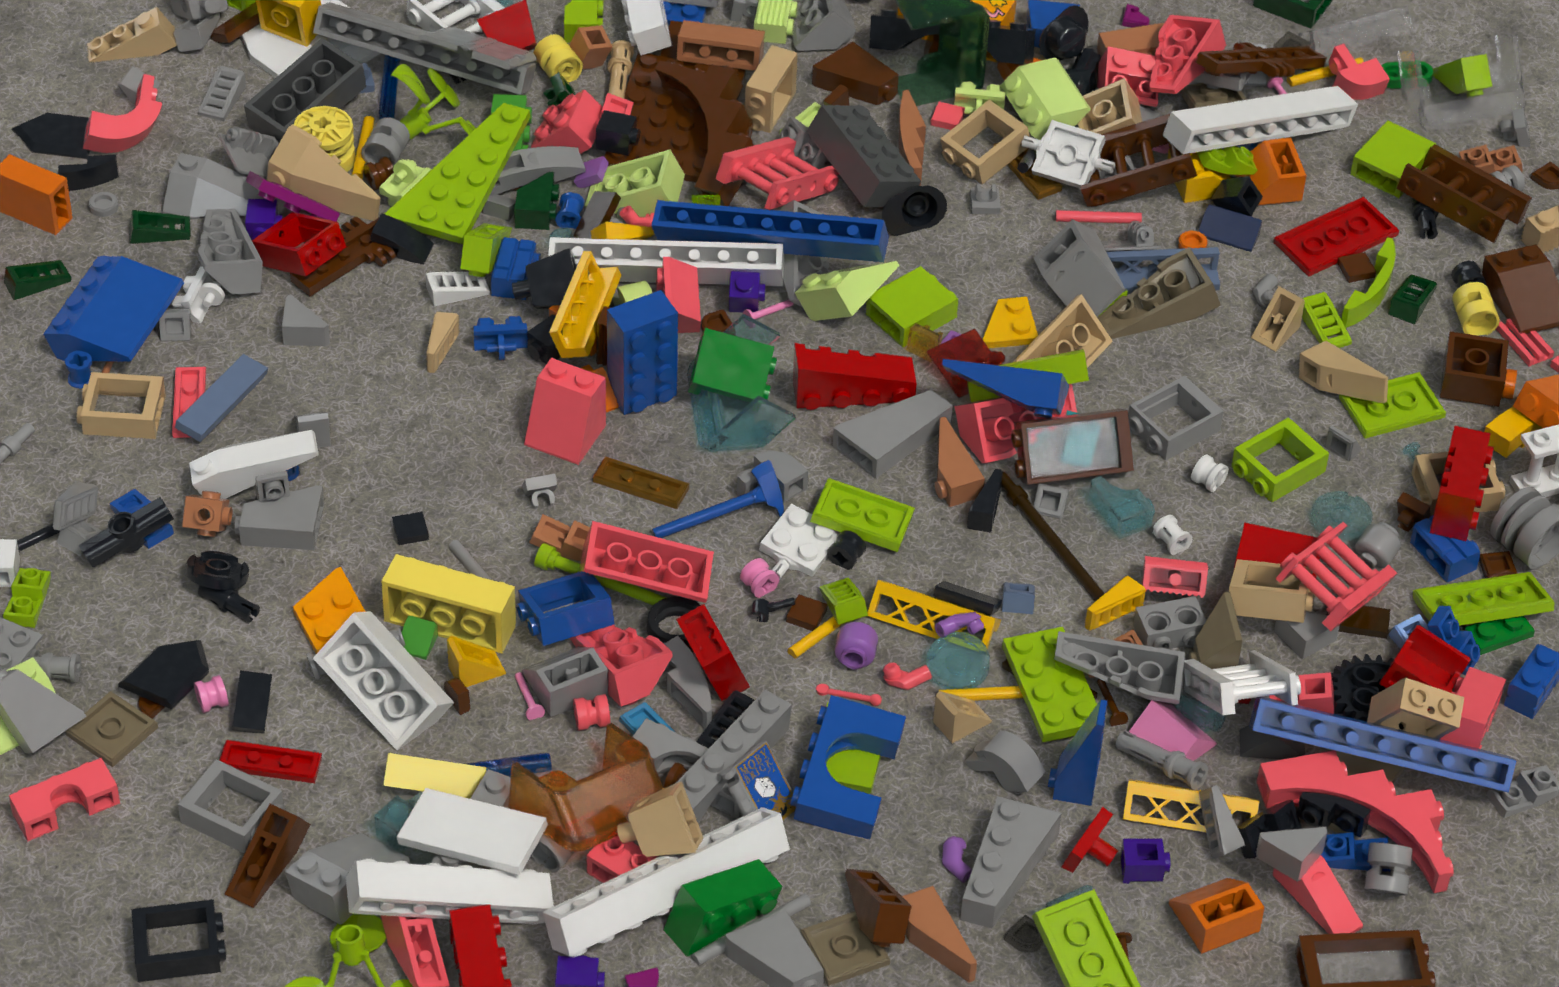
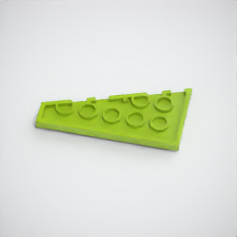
M507 103L500 105L384 214L404 222L421 233L463 244L464 235L472 230L531 117L530 110Z

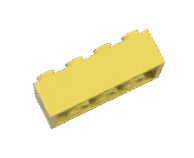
M398 554L395 555L381 581L384 621L404 626L408 616L425 619L437 624L438 636L448 639L452 635L498 653H503L516 627L515 586L504 582L493 581L474 574L460 572L445 566H438Z

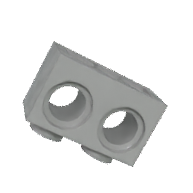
M1196 596L1136 607L1133 627L1143 645L1164 649L1183 646L1193 648L1195 639L1204 626L1206 618Z

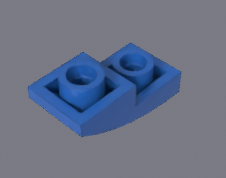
M1439 606L1427 627L1431 633L1470 657L1471 660L1462 673L1466 675L1469 667L1473 668L1476 662H1478L1481 656L1480 648L1476 644L1471 631L1459 630V623L1454 617L1451 606Z
M1353 832L1327 834L1321 856L1326 860L1330 868L1370 870L1372 865L1367 862L1369 843H1389L1388 837L1355 840ZM1383 869L1382 871L1391 872V869Z

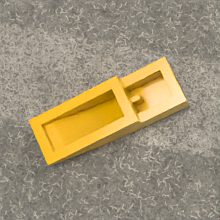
M1511 407L1486 425L1484 432L1491 433L1488 446L1494 447V451L1507 458L1518 447H1525L1520 439L1521 434L1543 428L1516 408Z

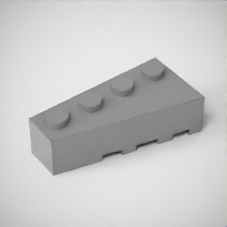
M997 797L963 896L961 921L994 928L1013 901L1016 893L1029 878L1030 873L1042 860L1049 846L1058 837L1062 813Z

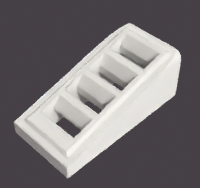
M430 272L425 274L426 288L433 306L490 295V289L485 277L472 276L468 272ZM477 280L479 286H473L472 281ZM466 283L467 287H462L461 284Z

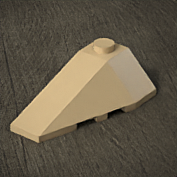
M293 124L290 125L268 162L267 181L276 182L296 194H302L338 212L373 221L377 219L381 197L356 174L350 175L340 166L341 160L336 155L330 157L320 147L322 142L315 136Z

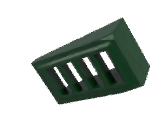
M132 210L129 223L130 244L190 240L189 216ZM180 224L181 229H175V225Z
M55 260L8 266L5 268L4 284L13 300H17L71 282L72 277L63 262ZM55 270L57 274L52 275L50 271Z
M1410 274L1392 297L1388 315L1415 325L1433 295L1437 283ZM1412 284H1416V285H1413V286H1415V287L1424 289V292H1423V291H1420V290H1417V289H1414V288H1411Z

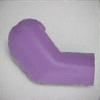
M976 612L954 614L936 623L935 630L941 638L964 627H967L968 632L974 635L984 629V623L980 620L981 616Z
M951 836L943 844L942 864L964 883L970 878L972 869L962 861L966 842L961 837Z

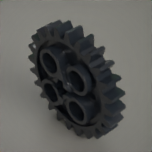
M1365 654L1363 661L1357 656H1353L1351 662L1344 659L1341 666L1336 665L1334 672L1331 673L1335 705L1334 714H1343L1342 716L1367 722L1371 698L1386 689V687L1379 683L1394 659L1390 658L1388 662H1383L1381 655H1377L1376 660H1372L1368 654ZM1399 723V728L1401 730L1404 729L1403 724Z

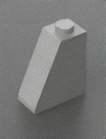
M316 485L292 491L289 497L263 502L256 500L244 503L241 516H236L234 527L235 534H240L241 545L315 551L324 508L323 486Z
M5 668L0 669V717L25 753L36 752L87 717L81 709L18 669L8 671Z
M786 910L725 934V954L727 957L770 986L823 987L824 969Z

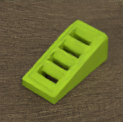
M1326 292L1302 298L1305 300L1302 319L1319 343L1328 341L1338 348L1352 344V339ZM1335 334H1338V335H1339V336H1337V337H1333V338H1330V339L1327 338L1328 336H1331V335H1335Z
M849 577L819 587L838 625L868 616L865 599Z

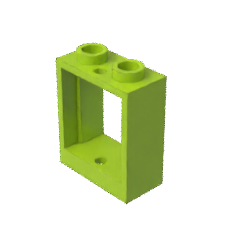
M1288 417L1235 447L1231 467L1239 478L1244 477L1253 486L1254 491L1259 496H1265L1272 503L1326 472L1329 452ZM1280 444L1300 463L1275 476L1255 457Z

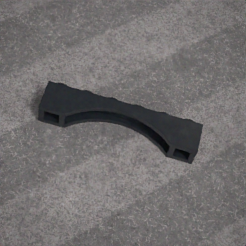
M881 9V13L871 15L869 48L896 51L906 48L914 41L927 35L949 34L963 37L978 44L998 62L1025 65L1032 63L1034 59L1036 29L1026 28V23L1010 22V26H1002L999 20L987 19L982 24L974 23L975 18L958 17V21L948 20L949 16L943 14H932V18H924L921 12H906L905 16L897 15V10Z

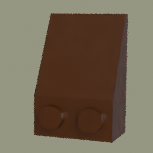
M1537 244L1484 256L1481 275L1485 278L1491 298L1506 318L1512 320L1520 334H1528L1530 331L1537 332L1559 326V282L1550 261Z

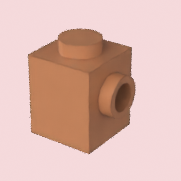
M602 25L578 28L569 44L570 48L582 61L583 69L602 66L613 47Z

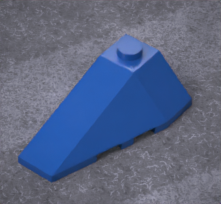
M950 359L942 360V366L946 371L1029 411H1033L1034 416L1052 418V414H1061L1069 390V384L1062 373Z
M1101 699L1061 753L1058 768H1051L1048 787L1054 788V800L1092 806L1103 741L1107 700Z

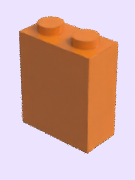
M9 154L0 163V212L57 235L73 218L67 178Z
M1559 374L1526 381L1513 407L1542 428L1558 425Z

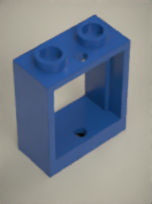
M581 571L518 590L520 603L516 604L518 616L521 622L526 621L531 636H536L543 646L615 624L611 597L593 574ZM583 600V602H579V603H576V604H573V605H569V606H566V607H563V608H560V609H556V610H553V611H550V612L543 613V612L548 611V610H551V609H555V608H558V607H561V606H564V605H568V604H571V603H574V602H578V601Z

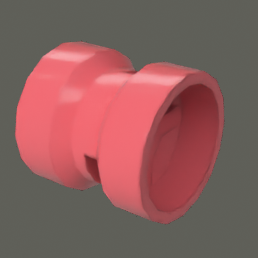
M606 694L596 695L593 700H586L583 697L573 699L574 717L578 731L587 730L594 724H597L599 727L610 726V711Z

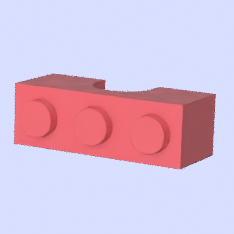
M102 758L84 763L70 771L54 775L43 782L22 788L18 792L9 795L12 814L27 841L59 829L55 810L62 804L69 802L79 803L84 806L89 816L120 804L117 784Z

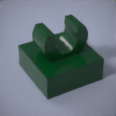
M559 72L550 77L553 87L544 92V95L550 100L547 102L549 107L551 105H559L570 94L576 95L574 88Z

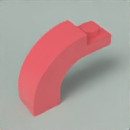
M143 74L137 88L135 109L124 115L91 112L86 124L83 149L101 153H116L137 145L148 136L162 107V102L156 101L158 89L153 87L155 76Z

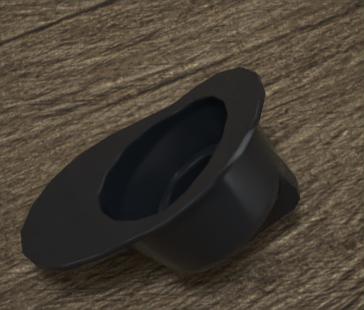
M1077 5L1069 6L1044 28L1040 36L1039 48L1045 59L1057 58L1061 61L1074 58L1082 52L1086 42L1089 23L1087 13L1083 8Z
M929 185L911 186L902 193L890 198L882 211V220L885 221L887 231L894 236L927 229L938 224L944 218L947 211V200L944 194L936 187Z

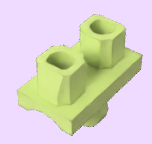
M963 81L960 88L956 87L954 105L965 107L964 114H972L988 100L1004 109L1006 92H1002L1000 85L990 84L986 90L975 89L976 85L973 82Z
M401 159L393 166L394 173L379 187V194L388 197V204L393 206L431 169L419 167L413 160Z

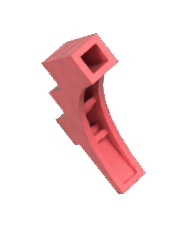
M1335 750L1260 763L1257 785L1266 809L1287 800H1293L1294 805L1298 807L1300 796L1303 792L1328 794L1358 803L1371 810L1368 825L1391 838L1396 844L1413 848L1412 859L1424 873L1434 893L1447 891L1450 877L1453 876L1454 870L1451 859L1445 857L1442 850V837L1438 829L1441 820L1444 819V810L1441 802L1436 801L1432 789L1396 795L1394 784L1392 781L1387 780L1383 769L1348 776L1347 767L1344 762H1340Z

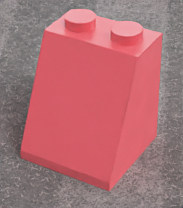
M551 358L536 380L524 445L579 465L606 426V378Z

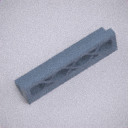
M1218 247L1191 248L1198 260L1200 258H1211L1210 264H1201V266L1212 281L1215 290H1219L1220 281L1217 266L1220 253ZM1184 249L1107 252L1111 262L1122 261L1125 263L1120 268H1115L1125 289L1128 290V294H1131L1138 288L1137 283L1143 277L1148 279L1157 271L1156 266ZM1144 260L1154 262L1148 267H1140L1138 265Z

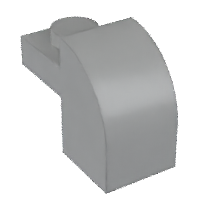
M767 451L754 455L753 468L764 461H771L779 483L783 503L807 490L808 470L791 455L778 451ZM753 468L747 469L737 476V496L746 494L758 486L755 477L751 473Z
M1001 730L992 740H984L977 744L974 752L966 759L968 767L974 771H993L1003 789L1008 792H1028L1046 772L1036 753L1024 740L1013 733Z

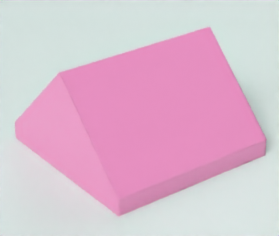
M1154 700L1150 701L1129 731L1137 737L1158 745L1167 751H1181L1186 755V758L1192 761L1217 745L1212 738L1172 704Z

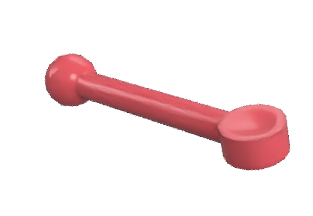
M819 684L816 687V692L822 696L829 694L870 702L873 706H878L882 702V698L878 694L869 696L830 689L827 684Z

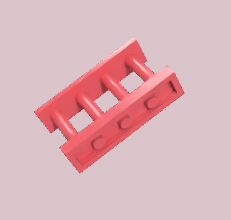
M784 137L724 153L716 180L723 184L741 179L769 194L764 208L771 210L782 207L792 200L799 202L833 191L838 184L839 173L833 165L818 169L798 158L794 154L797 141L790 137Z
M1344 522L1335 528L1329 525L1318 536L1316 542L1297 556L1292 552L1280 564L1283 571L1276 577V580L1281 583L1293 574L1327 606L1326 611L1329 613L1322 624L1330 631L1334 630L1376 597L1397 575V572L1390 565H1387L1380 572L1376 568L1372 570L1338 537L1348 526ZM1328 547H1331L1342 559H1344L1362 577V579H1360L1350 568H1348ZM1318 555L1335 573H1337L1350 586V588L1345 586L1326 566H1324L1316 558V556ZM1306 565L1339 597L1336 598L1303 566Z

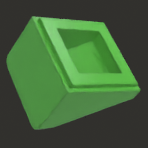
M413 616L407 617L402 635L406 645L404 648L411 656L427 659L438 638L437 624L435 622Z

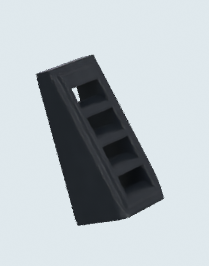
M1001 469L994 470L970 507L967 529L992 532L1002 489L1003 472H1001Z
M734 690L699 737L697 743L709 749L716 741L711 737L715 735L719 738L725 732L720 727L728 729L735 722L729 717L737 719L755 700Z

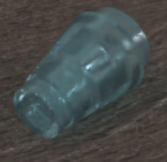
M1182 695L1179 704L1176 706L1177 711L1206 732L1209 730L1217 732L1222 727L1226 715H1221L1192 696Z

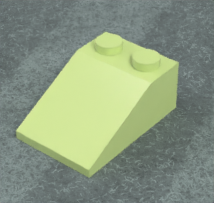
M671 150L607 167L603 181L590 186L585 207L587 208L594 191L616 192L621 199L614 212L615 214H617L619 208L631 206L639 217H645L646 214L655 212L657 200L678 202L685 174Z
M897 261L856 266L823 274L814 273L802 281L803 285L795 292V295L809 319L813 321L852 317L899 267Z

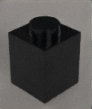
M604 110L596 127V149L629 156L633 145L637 146L640 139L641 131L637 129V117Z
M1247 176L1222 180L1211 200L1217 207L1252 216L1263 196L1251 178Z
M554 314L527 331L528 353L534 360L540 359L545 364L551 358L557 360L561 357L549 333L556 317Z

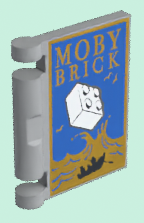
M761 741L733 765L720 773L723 780L735 777L736 780L729 783L727 788L742 817L762 807L781 813L783 821L795 812L796 807L790 805L793 791L767 741Z

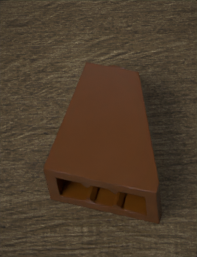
M854 42L849 43L813 65L812 85L817 88L832 92L839 85H843L849 89V97L877 106L886 100L891 101L898 92L899 74Z

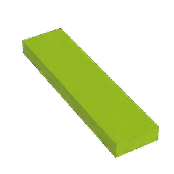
M1083 349L998 365L1062 373L1068 384L1089 381ZM967 381L971 402L1000 397Z

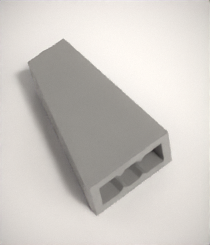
M928 390L838 424L833 429V447L876 479L939 433L940 418L946 417L951 425L953 405L944 397L939 396L932 390Z

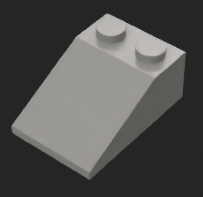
M359 833L308 850L285 871L293 898L342 925L353 915L349 913L346 876L355 861L374 859L377 862L393 863L396 861H406L409 863V857Z

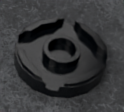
M205 551L201 552V557H196L195 554L191 555L186 562V576L192 582L203 587L230 590L240 588L248 581V565L245 562L242 564L238 563V558L232 554Z

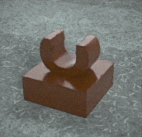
M1403 492L1397 500L1398 513L1400 514L1397 519L1399 528L1409 532L1415 525V522L1417 523L1431 517L1430 505Z

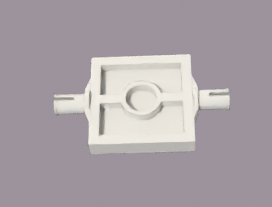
M1052 120L1047 133L1041 140L1027 135L1022 140V147L1036 150V160L1031 170L1034 175L1079 189L1081 185L1089 183L1091 175L1096 169L1112 174L1115 168V162L1100 158L1101 150L1106 141L1105 136Z
M791 503L760 542L759 551L769 555L777 562L772 570L778 574L779 580H781L788 569L798 570L813 577L828 558L827 550L833 543H836V538L841 532L810 522L812 514Z

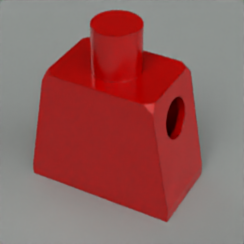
M526 0L477 19L480 29L487 38L490 37L527 51L535 49L537 45Z

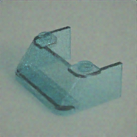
M742 314L723 332L771 345L780 337L778 331L745 314ZM695 358L688 368V384L690 383ZM701 390L699 395L690 393L698 443L701 447L711 452L762 448L796 419L794 413L760 396L750 403L706 390Z

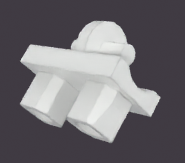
M201 266L195 276H186L183 284L186 294L185 296H176L172 306L174 309L190 308L191 321L201 323L211 305L216 306L223 302L225 293L221 288V284L213 281L203 266Z

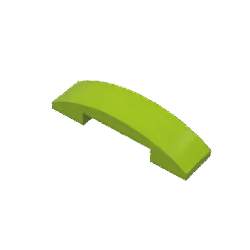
M1388 237L1377 254L1374 267L1377 277L1367 293L1354 290L1344 306L1341 320L1345 328L1353 326L1368 317L1386 296L1391 283L1396 255L1395 244L1392 238Z

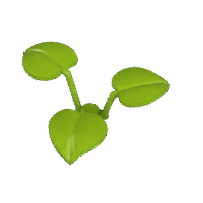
M401 64L394 69L391 76L403 81L419 98L415 106L407 112L408 114L399 120L408 129L411 140L422 131L426 135L430 131L456 123L460 124L468 135L476 129L469 120L466 121L463 117H457L429 126V122L432 119L428 111L444 97L453 107L459 106L460 101L457 94L446 83L440 73L435 69L429 68L427 70L428 76L440 90V94L430 102L424 85L408 65ZM423 103L427 105L425 108L421 107Z
M353 914L342 925L337 923L330 935L331 947L336 952L333 954L334 961L328 983L324 986L320 979L304 976L291 981L285 987H334L341 961L348 966H356L364 961L377 987H385L369 952L378 949L387 939L382 920L376 915ZM399 979L391 985V987H413L409 979Z

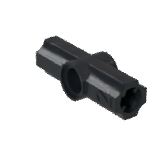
M1084 48L1076 57L1072 69H1066L1067 74L1082 96L1095 91L1096 74L1101 55L1091 48Z
M159 497L132 514L129 512L115 514L109 520L107 529L80 544L79 547L92 568L120 551L126 553L137 551L145 543V536L174 520L162 498Z

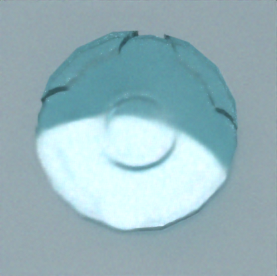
M1344 491L1328 492L1319 496L1311 512L1313 526L1320 534L1329 525L1333 528L1342 522L1348 525L1338 536L1342 541L1358 539L1365 528L1371 524L1373 517L1370 506L1357 495L1355 498L1348 496V492Z
M953 632L933 642L927 653L926 665L932 675V680L939 687L944 689L976 688L984 682L989 673L990 655L986 645L978 637L969 633Z

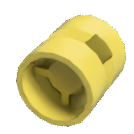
M557 34L549 35L539 41L534 49L537 63L549 78L559 72L568 82H572L580 76L583 63L562 36Z
M1470 282L1462 285L1454 292L1452 301L1465 334L1488 335L1498 327L1500 319L1489 289L1485 284Z

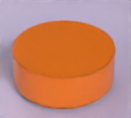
M1186 231L1180 235L1178 247L1179 249L1188 247L1207 248L1208 241L1206 236L1198 231Z
M1506 369L1502 398L1513 399L1517 370Z

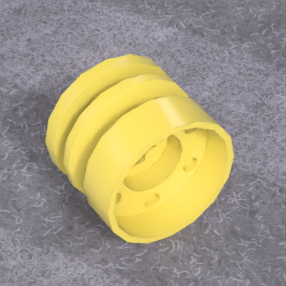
M318 106L305 110L296 117L293 125L310 133L322 142L320 147L330 157L336 155L341 160L340 166L348 172L353 168L355 162L352 118L345 111L337 107Z

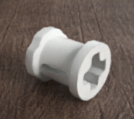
M1169 514L1160 518L1155 523L1152 533L1156 538H1161L1167 544V550L1172 555L1188 549L1193 539L1189 532L1183 531L1177 525V519Z

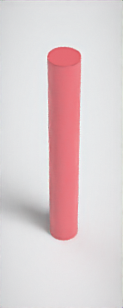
M1056 210L1055 214L1056 221L1070 222L1072 219L1077 222L1095 223L1142 222V213Z

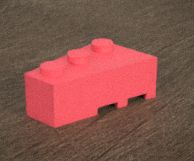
M1469 667L1464 678L1459 676L1452 693L1465 697L1460 726L1458 729L1441 737L1440 740L1481 749L1482 745L1480 744L1485 733L1490 728L1500 703L1506 679Z

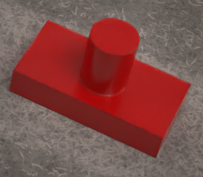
M1104 807L1101 808L1061 868L1073 873L1087 853L1107 867L1119 850L1104 841L1099 835L1113 816L1110 811Z

